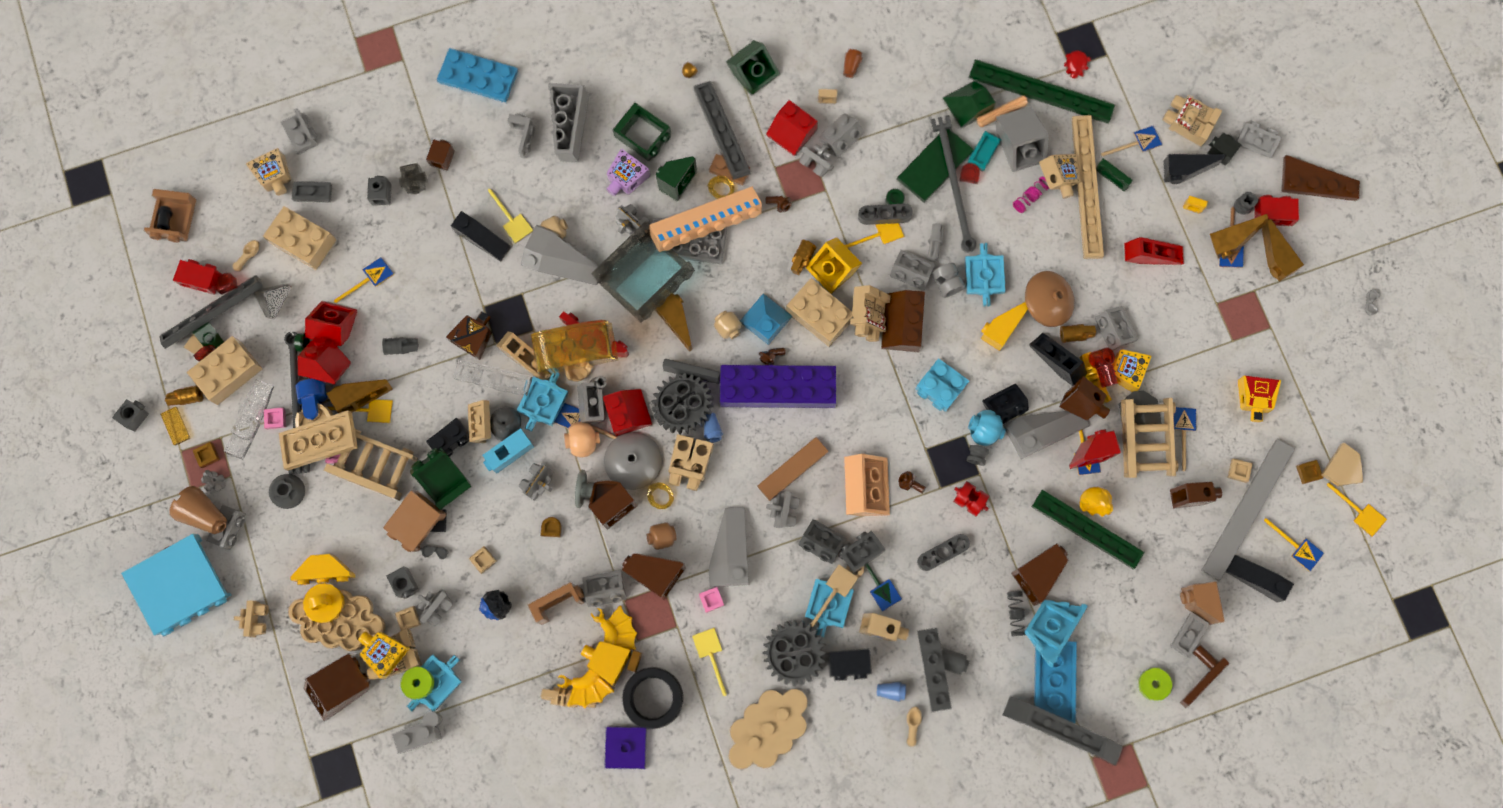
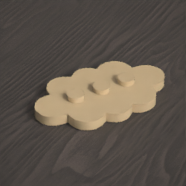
M341 590L344 596V608H342L340 616L329 623L315 622L307 617L303 608L304 599H297L291 603L288 610L289 618L294 623L301 625V637L309 643L321 642L326 648L334 649L341 646L346 651H356L363 646L358 639L365 631L373 637L377 632L384 633L385 631L383 618L372 614L373 603L368 597L363 595L353 597L350 592Z
M792 689L782 696L777 691L769 690L761 695L758 704L749 705L744 711V719L735 721L730 729L731 738L735 742L729 751V761L738 769L748 768L753 763L761 768H769L777 761L778 754L789 752L792 748L793 739L800 738L806 731V721L801 715L807 708V697L800 690Z

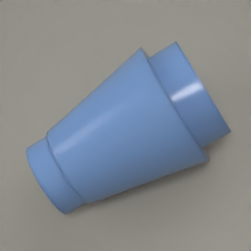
M706 414L708 421H704V438H706L707 442H718L722 439L723 433L716 414Z
M901 682L878 684L877 696L898 702L905 700L906 684H901Z

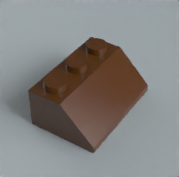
M903 290L887 293L890 295V303H885L884 316L886 321L884 326H886V331L882 332L881 349L919 352L922 342L925 291Z

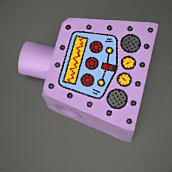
M621 149L607 172L608 180L612 183L606 190L613 196L620 189L630 194L651 176L649 168Z

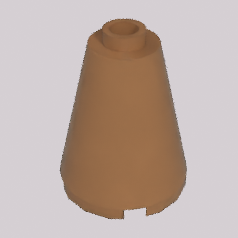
M189 486L179 493L181 495L177 501L174 499L169 509L170 516L175 521L212 534L221 533L227 526L225 516L206 494L196 486Z

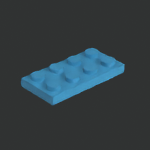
M449 48L437 77V82L506 103L518 69Z
M1068 641L1053 667L1047 664L1035 647L1034 706L1072 723H1076L1077 642Z

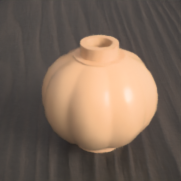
M575 422L568 428L569 433H564L565 448H570L571 454L581 458L591 455L596 448V444L600 443L599 432H595L589 423Z

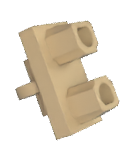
M247 600L246 609H241L240 616H234V620L239 621V629H244V637L256 638V635L266 634L267 626L265 623H258V616H267L268 605Z

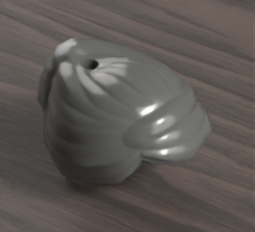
M511 407L497 409L490 419L491 432L500 441H503L521 427L520 414Z

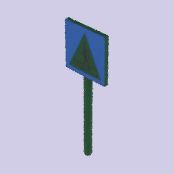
M869 564L865 565L877 584V587L869 592L882 612L902 600L890 579L881 584Z

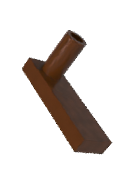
M1199 645L1193 654L1210 671L1180 702L1185 708L1230 664L1224 657L1218 661L1202 645Z

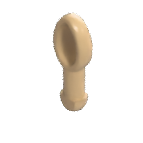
M252 240L244 246L242 256L236 263H233L235 271H241L248 259L257 254L259 250V242L257 240Z
M916 706L912 707L907 714V723L909 725L907 745L910 747L915 746L917 743V727L922 720L921 711Z

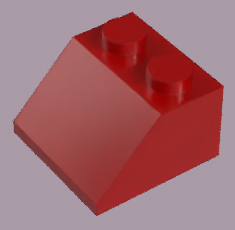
M788 100L775 116L766 136L795 157L817 131L818 121L791 100Z
M321 301L305 318V338L313 339L314 337H320L333 341L336 346H342L350 336L357 315V309Z
M314 337L298 355L299 376L335 384L351 365V361L333 341L320 337Z
M641 389L621 390L602 396L613 432L616 436L653 425Z
M1106 429L1087 436V440L1080 444L1069 465L1070 469L1105 462L1120 454L1121 451L1115 432H1107Z

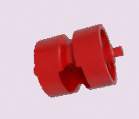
M968 481L965 482L962 488L955 487L954 490L957 491V496L953 501L961 508L967 507V511L977 517L981 510L988 511L989 508L986 506V502L990 497L982 490L976 491V486Z

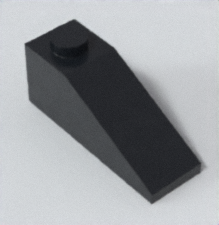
M1168 154L1163 161L1164 182L1180 184L1218 166L1224 160L1225 154Z
M463 211L458 214L450 225L456 234L500 262L511 248L508 243Z
M1041 333L1029 344L1047 365L1071 386L1087 375L1084 362L1046 334Z
M1237 555L1233 557L1226 570V573L1277 603L1285 601L1294 586V583L1279 574Z

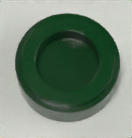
M891 189L886 195L887 205L904 203L905 196L901 190Z
M298 333L294 339V346L297 352H302L310 343V339L305 338V333Z

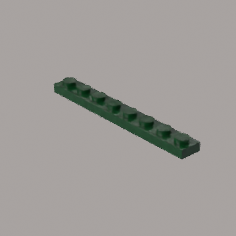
M976 59L969 75V79L1083 116L1091 115L1092 119L1107 124L1110 122L1115 104Z

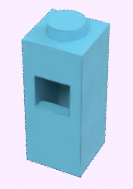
M520 428L482 456L485 458L483 463L489 471L493 470L497 474L533 449L534 445Z

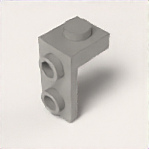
M509 114L508 123L510 127L524 130L518 152L521 158H525L526 153H529L531 148L529 141L535 133V125H533L531 118L523 114Z

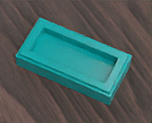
M985 131L967 164L984 172L1001 139Z

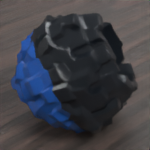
M487 591L481 598L479 611L486 618L498 621L505 618L510 612L512 603L509 602L508 595L504 591Z

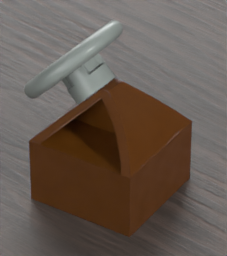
M579 471L575 488V506L581 508L585 497L590 498L588 507L607 530L637 507L633 498L620 482L599 481L587 483L586 471Z

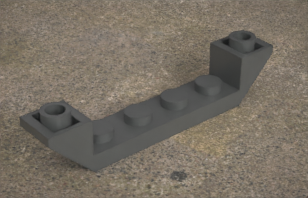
M1009 697L1002 714L1018 723L1030 726L1086 751L1116 766L1123 749L1121 745L1104 736L1013 697Z

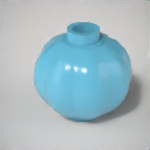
M983 410L977 415H973L968 425V429L971 430L972 439L982 446L992 445L998 439L1002 440L1006 431L1003 428L1001 417L992 410Z

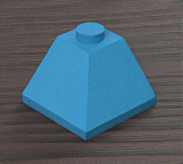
M763 293L740 322L769 345L789 322L792 315Z

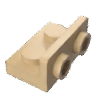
M487 400L468 404L469 442L483 444L486 443L487 439H491L490 407Z

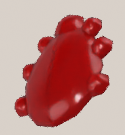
M1073 51L1065 55L1067 62L1064 63V66L1068 68L1066 73H1071V78L1076 79L1078 75L1083 76V71L1089 69L1087 64L1091 59L1085 53Z

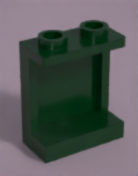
M442 447L438 450L437 448L431 450L427 454L428 457L426 459L415 462L410 470L411 476L419 482L433 499L439 510L472 487L469 480Z

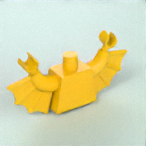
M621 605L617 607L608 620L604 619L605 615L600 608H597L600 612L598 617H594L591 613L593 620L601 623L600 626L604 630L605 636L604 641H600L596 649L585 645L581 652V656L590 660L587 664L589 670L582 677H573V679H569L564 675L557 677L565 679L564 684H557V686L564 689L569 687V685L573 687L567 704L568 707L581 705L583 708H587L591 703H602L606 695L614 692V689L610 686L615 687L632 654L631 650H636L634 639L637 632L632 627V617L627 616L623 612Z

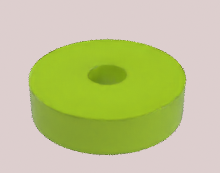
M422 667L410 668L401 678V690L410 699H424L433 690V675L429 670ZM416 680L420 681V685L418 687L415 686Z
M1150 668L1140 675L1138 687L1145 698L1159 701L1165 699L1171 693L1172 680L1164 670ZM1153 681H1157V688L1152 686Z

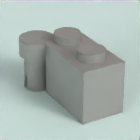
M604 376L595 377L590 382L581 383L577 386L579 415L582 423L596 424L604 421L602 390L607 385L605 383L607 379Z
M433 711L427 712L423 716V723L392 734L398 754L406 753L442 739L439 728L436 727L442 723V716Z

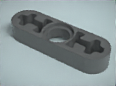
M908 204L869 205L859 209L858 220L864 225L907 223L911 220L913 211ZM882 211H888L890 213V216L888 218L881 217L880 213ZM901 211H905L906 216H903ZM864 213H868L869 218H865Z
M958 534L919 556L917 560L918 567L923 571H930L965 552L970 546L969 538L964 534ZM958 538L961 541L964 540V548L962 549L961 546L955 548L954 551L956 553L953 554V549L951 546L955 545L958 542ZM939 548H947L949 556L941 558L938 554ZM931 552H934L936 559L929 563L930 567L927 565L923 566V557L929 559L933 557Z

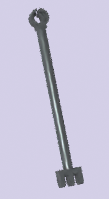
M947 115L945 116L946 123L943 124L942 117H938L939 125H936L935 118L931 119L933 132L939 131L963 235L961 249L968 253L969 247L965 243L967 241L972 242L970 247L972 252L976 247V241L971 237L947 135V129L952 128L950 116Z
M288 332L284 337V341L288 345L290 353L293 428H296L295 418L296 414L300 413V404L297 401L295 385L299 382L298 354L292 339L297 333ZM310 464L303 466L304 473L310 472ZM302 466L296 468L297 474L302 473ZM294 469L288 471L289 474H294L295 472Z

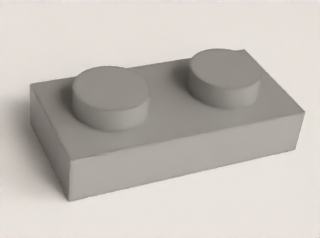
M1190 613L1170 647L1187 658L1190 657L1210 623L1196 614Z

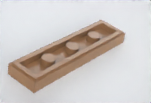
M815 437L757 485V487L771 501L829 451Z

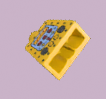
M1122 349L1118 351L1115 357L1105 354L1101 365L1111 368L1108 374L1110 380L1130 392H1134L1140 389L1151 356Z
M365 631L358 639L365 646L360 656L381 679H386L411 649L383 632H377L373 637Z

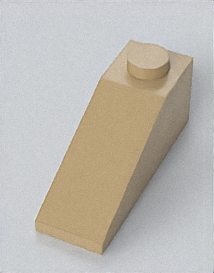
M507 332L496 345L502 352L536 378L547 380L556 369L512 332Z

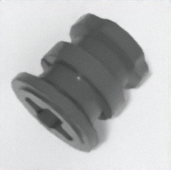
M1245 192L1235 201L1234 208L1239 214H1249L1258 202V198L1252 192Z

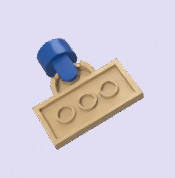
M311 378L299 381L295 387L297 401L299 404H302V410L296 414V428L279 433L283 467L287 471L358 448L352 412L345 411L333 415L328 407L322 405V402L327 400L325 382Z

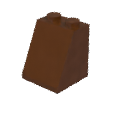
M1058 544L1048 548L1011 573L1033 606L1044 602L1068 562L1066 550Z
M635 553L631 557L628 555L622 563V566H624L622 570L627 575L663 600L686 569V566L679 561Z
M349 653L305 679L303 689L324 722L364 695L370 688V679L365 673H361L358 660L355 657L352 658Z

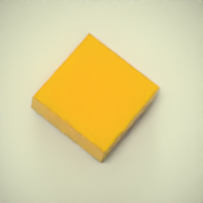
M1189 196L1184 202L1183 209L1201 214L1206 208L1208 201Z

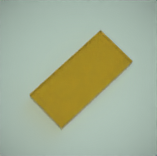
M175 406L160 414L174 446L191 439L178 407Z

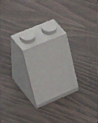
M1031 106L996 117V131L1001 139V144L1012 172L1038 165L1039 161L1048 157V133Z

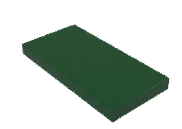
M947 129L955 170H957L973 153L974 149L953 131ZM940 134L897 177V180L923 203L949 178Z

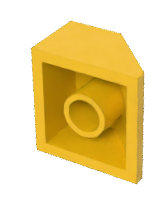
M836 237L825 242L806 269L832 294L853 276L862 263Z

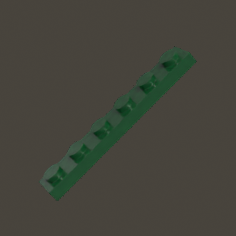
M1044 490L1040 491L1031 506L1133 570L1145 553Z

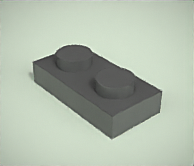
M293 181L292 200L294 202H331L332 184L330 182Z

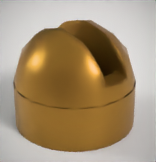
M686 62L682 68V74L685 78H692L698 72L689 62Z

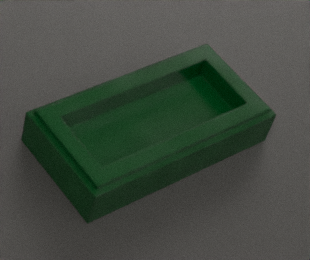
M1104 158L1096 167L1098 173L1124 192L1133 181Z

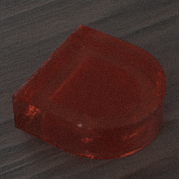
M973 163L965 164L961 169L959 181L978 184L980 174L978 166Z
M224 273L217 280V292L221 295L237 288V279L231 273Z
M213 345L204 346L193 356L200 362L216 348Z

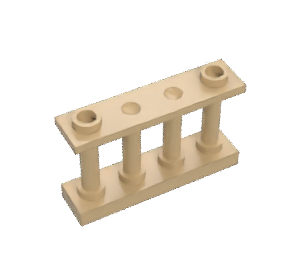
M1164 398L1163 404L1136 405L1133 399L1121 400L1124 477L1137 478L1139 471L1166 470L1167 476H1176L1178 461L1175 460L1173 414L1176 412V405L1173 402V398ZM1164 412V424L1137 425V423H1134V415L1136 413ZM1165 431V443L1138 444L1135 442V434L1137 432ZM1147 451H1166V463L1136 462V454Z
M355 429L356 439L366 442L355 469H352L351 473L345 471L344 465L351 452L348 451L341 453L337 463H334L333 466L326 464L324 471L399 501L402 493L397 491L398 487L396 486L408 459L417 462L418 458L409 449L403 448L401 451L360 435L361 431ZM373 446L384 449L372 477L370 476L369 479L363 478L362 470ZM391 452L400 455L401 458L390 483H387L386 486L379 484V478Z

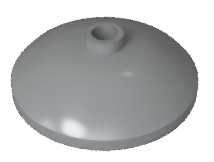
M630 432L618 436L610 443L605 452L604 466L607 475L612 481L620 482L625 489L636 490L648 486L656 479L661 470L662 456L659 447L650 437L642 433ZM629 456H635L633 462L628 461Z

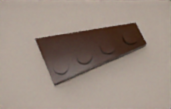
M1288 155L1283 157L1281 192L1357 201L1359 199L1360 181Z

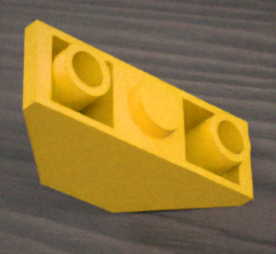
M310 555L291 575L290 581L297 582V585H309L310 581H317V584L329 583V580L336 579L337 582H348L349 578H355V573L334 555Z

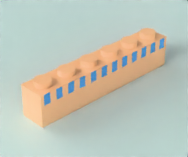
M749 187L649 225L650 236L659 252L667 251L696 238L705 237L709 233L721 231L733 224H739L746 219L757 217L761 214L762 202L754 188Z

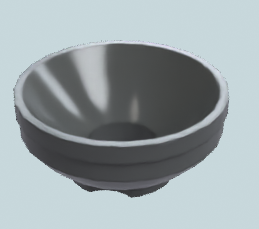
M283 474L276 477L269 487L271 501L282 509L296 507L305 496L303 481L292 474ZM286 484L289 488L287 494L280 495L278 492L279 487Z

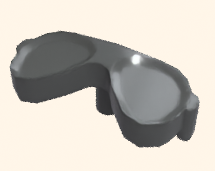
M424 546L420 548L425 558L436 552L440 559H445L449 553L446 548Z

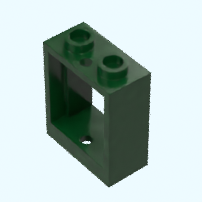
M635 102L612 130L616 139L648 161L652 157L655 158L660 152V147L663 143L666 144L671 138L670 126ZM639 117L662 132L647 151L625 136Z

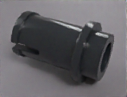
M161 206L157 210L159 215L157 228L169 230L170 217L173 216V212L170 207Z

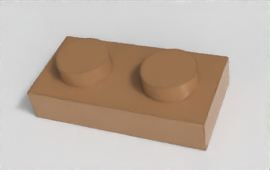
M715 155L709 172L743 186L747 176L733 180L723 156Z

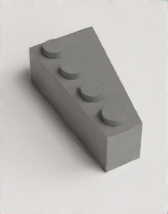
M548 83L552 110L554 152L560 161L578 162L589 94L584 85Z

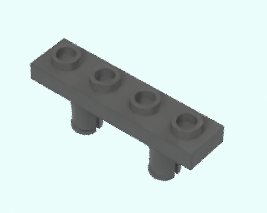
M938 629L919 630L917 633L931 712L952 709Z

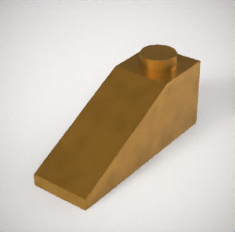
M1267 214L1211 233L1210 238L1217 258L1227 259L1232 257L1233 253H1236L1268 222Z
M1271 219L1268 220L1262 227L1267 264L1271 275L1280 282L1298 271L1304 264Z
M670 291L653 304L654 310L690 352L692 345L682 305L684 301L678 294L674 295Z
M387 379L345 383L332 388L326 394L338 414L345 411L353 413L393 390Z

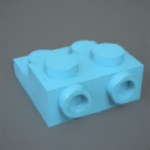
M938 358L915 389L920 397L923 399L928 398L932 401V405L936 409L946 412L968 384L969 380Z

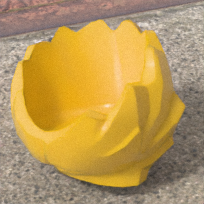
M1091 487L1086 489L1080 496L1079 504L1083 512L1087 511L1092 516L1099 514L1104 517L1105 515H1110L1113 511L1112 496L1104 488Z

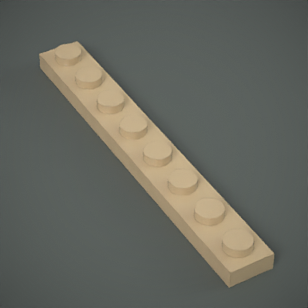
M1091 115L1073 116L1071 122L1074 154L1077 156L1081 180L1077 184L1083 259H1102L1104 252Z

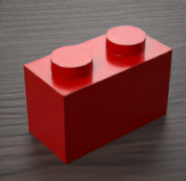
M1271 195L1261 196L1254 206L1255 218L1267 214L1268 220L1271 219L1276 226H1293L1299 220V201L1291 196H1282L1280 198H1275Z
M188 259V261L180 260L173 281L180 286L215 295L222 274L216 270L217 267L214 265H199V262Z

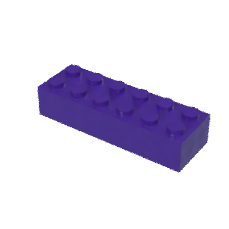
M721 365L720 406L739 408H835L836 366Z

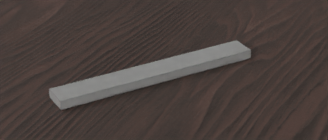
M1279 439L1275 440L1201 571L1218 581L1222 579L1295 448Z

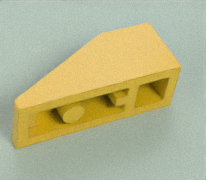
M1026 301L994 318L990 324L987 322L981 330L984 333L981 339L1000 351L1027 312Z

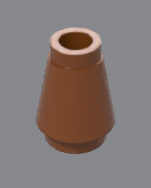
M848 49V52L845 53L844 76L854 77L863 59L861 57L862 52Z

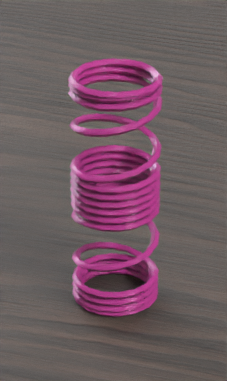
M1041 176L1039 182L1036 181L1034 186H1030L1024 192L1031 202L1037 201L1040 195L1042 196L1041 191L1035 186L1037 182L1045 190L1050 189L1042 181L1043 179L1046 182L1044 176ZM1024 193L1023 198L1018 197L1013 202V207L1019 213L1026 211L1025 205L1018 200L1019 198L1024 199L1025 203L1031 206L1024 198Z

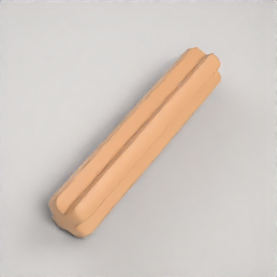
M1020 96L979 116L977 123L980 127H984L996 121L997 116L1026 106L1028 101L1025 96Z

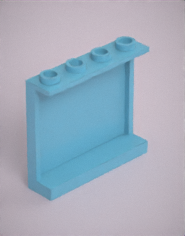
M191 534L121 573L154 636L162 635L164 637L174 632V627L178 625L182 627L190 623L192 617L196 615L200 617L210 611L208 608L214 605L218 607L227 602L226 598L232 596L231 593H226L200 544L203 540L199 534Z

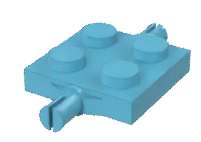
M981 243L979 244V255L965 257L967 295L978 294L983 296V306L986 307L987 305L988 307L991 306L990 295L1005 293L1003 255L993 256L988 254V244L984 243L983 245Z
M553 371L549 380H541L533 376L517 408V412L529 418L525 427L526 430L532 432L536 422L553 426L568 395L567 390L556 385L560 373Z
M815 579L805 614L806 618L814 620L832 593L833 589L826 585L827 581ZM853 589L848 592L846 597H843L838 592L835 594L817 621L819 627L816 635L820 636L822 629L821 636L824 637L827 626L843 628Z
M432 654L421 667L429 670L433 675V690L424 699H413L407 705V708L413 712L422 703L435 712L462 683L452 670L460 659L453 655L447 663H444ZM416 680L415 686L418 687L420 685V681Z

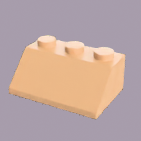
M868 454L844 457L846 515H890L887 458Z

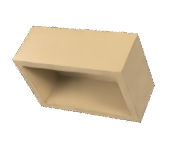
M283 206L263 235L270 244L314 270H317L336 242V239L330 232Z
M812 278L786 305V311L828 347L848 327L851 318H853L850 309Z
M231 336L187 371V374L209 401L219 405L263 370V368L242 342Z

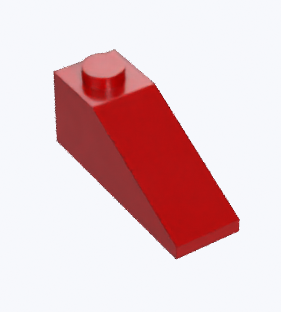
M1143 237L1124 243L1125 261L1157 265L1184 264L1183 246Z

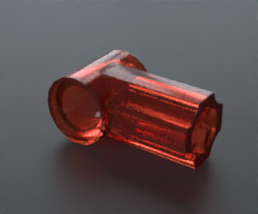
M1106 347L1091 352L1088 358L1089 363L1092 367L1096 368L1101 387L1104 388L1118 384L1112 365L1115 361L1113 350Z

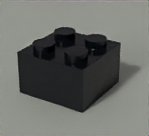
M870 649L836 651L827 654L829 677H834V681H845L847 676H854V680L866 679L867 675L872 674Z

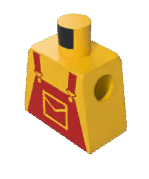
M1245 375L1238 379L1241 410L1251 411L1250 421L1263 422V413H1269L1274 410L1281 380Z

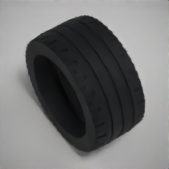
M655 667L645 668L633 674L627 681L622 694L623 708L629 719L636 725L646 729L662 728L673 722L679 715L683 705V690L679 681L670 672ZM648 678L663 680L672 691L673 701L671 707L665 715L659 718L642 716L634 705L633 695L636 687Z

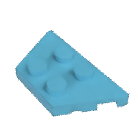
M1044 600L1028 625L1025 634L1050 667H1053L1081 620L1088 607L1086 604L1075 606L1069 605V602L1058 603L1052 600Z

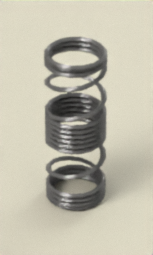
M1022 591L1007 592L1009 600L1020 601L1009 606L1023 602V600L1010 598L1022 597ZM1009 607L1013 609L1009 610V619L1016 620L1011 622L1010 625L1024 627L1011 631V636L1026 635L1025 631L1015 632L1025 629V626L1012 624L1025 619L1024 609Z

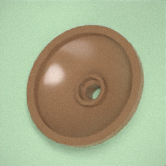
M1042 271L1035 274L1026 286V305L1030 314L1037 322L1047 327H1057L1070 319L1074 311V295L1069 283L1061 275L1052 271Z

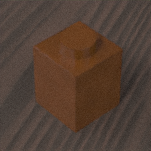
M433 139L426 160L430 166L448 171L455 151L450 142L440 139V141Z

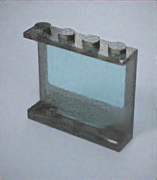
M644 222L591 274L611 296L642 323L652 315V312L657 307L662 306L666 298L671 293H675L679 286L693 275L695 270L689 261L686 262L673 249L659 252L650 236L649 224Z

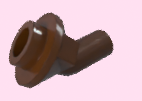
M766 196L765 198L766 204H777V211L779 213L788 211L792 205L790 197Z
M774 348L769 351L759 352V360L765 365H774L775 357L785 355V349Z
M906 471L899 477L898 481L901 489L908 491L911 487L922 494L926 489L925 486L915 481L916 476L910 471Z

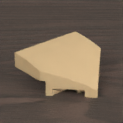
M1341 443L1321 475L1337 485V487L1362 483L1363 474L1360 454L1346 443Z

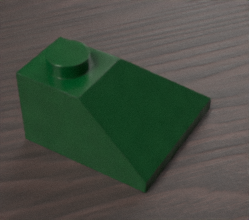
M976 81L943 97V101L960 128L976 121L979 116L992 111L996 104L987 88Z

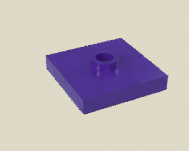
M606 727L605 769H645L646 728Z

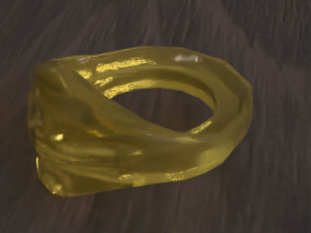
M714 176L707 184L710 194L716 199L725 196L717 194L714 190L715 183L727 184L730 188V192L727 195L734 193V184L724 176Z
M661 482L653 483L647 490L648 501L653 507L666 509L671 506L674 494L668 485ZM656 489L665 490L669 494V501L665 505H659L654 501L652 494Z

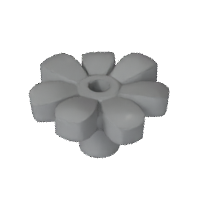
M209 470L203 473L204 476L201 478V482L206 483L204 485L206 491H211L213 488L218 492L225 488L226 485L223 482L225 478L223 475L217 476V472H210Z

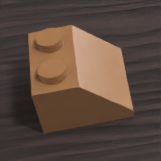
M1217 582L1181 588L1180 599L1182 604H1185L1187 610L1210 623L1209 625L1225 622Z

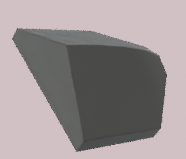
M1134 391L1124 399H1133L1136 405L1158 404V399L1146 391ZM1121 402L1119 403L1120 416H1121ZM1160 412L1136 413L1134 415V423H1137V425L1162 424Z

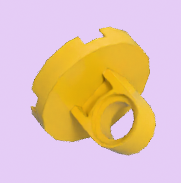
M326 583L317 584L310 588L303 600V608L307 617L319 623H329L337 619L345 605L341 590L334 585Z

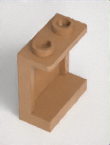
M153 189L152 196L156 199L150 228L145 227L144 232L154 240L165 238L175 243L187 241L197 200L189 193ZM161 206H168L173 212V216L170 217L169 230L157 228L159 217L157 210Z
M410 491L383 529L387 531V535L391 539L401 542L402 548L406 551L418 552L421 548L419 546L436 523L442 521L447 514L439 510L433 502L419 491Z
M570 582L528 604V607L536 623L544 625L549 622L545 610L572 596L577 603L583 604L584 592L581 587Z

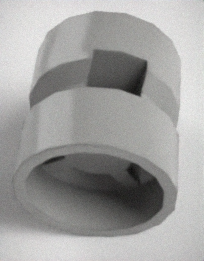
M954 263L945 264L932 272L936 283L940 284L939 290L944 298L952 296L965 288L962 278L957 276L959 272Z

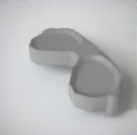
M1376 289L1370 290L1366 296L1365 311L1369 316L1375 315L1378 312V309L1372 304L1380 296L1375 291Z

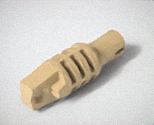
M553 687V690L542 689L541 698L549 700L551 705L568 707L567 704L572 689ZM591 703L587 707L596 708L597 703ZM572 705L570 707L575 708L581 705Z

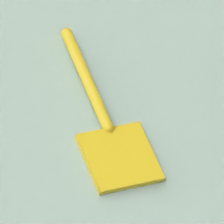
M488 189L490 195L510 220L503 225V228L515 244L533 232V229L522 214L512 218L494 192Z
M712 628L692 637L699 658L710 656L722 694L726 696L727 694L713 656L714 653L722 651L715 628Z

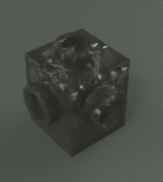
M418 163L400 167L401 177H399V183L401 188H404L408 194H418L426 190L427 176Z

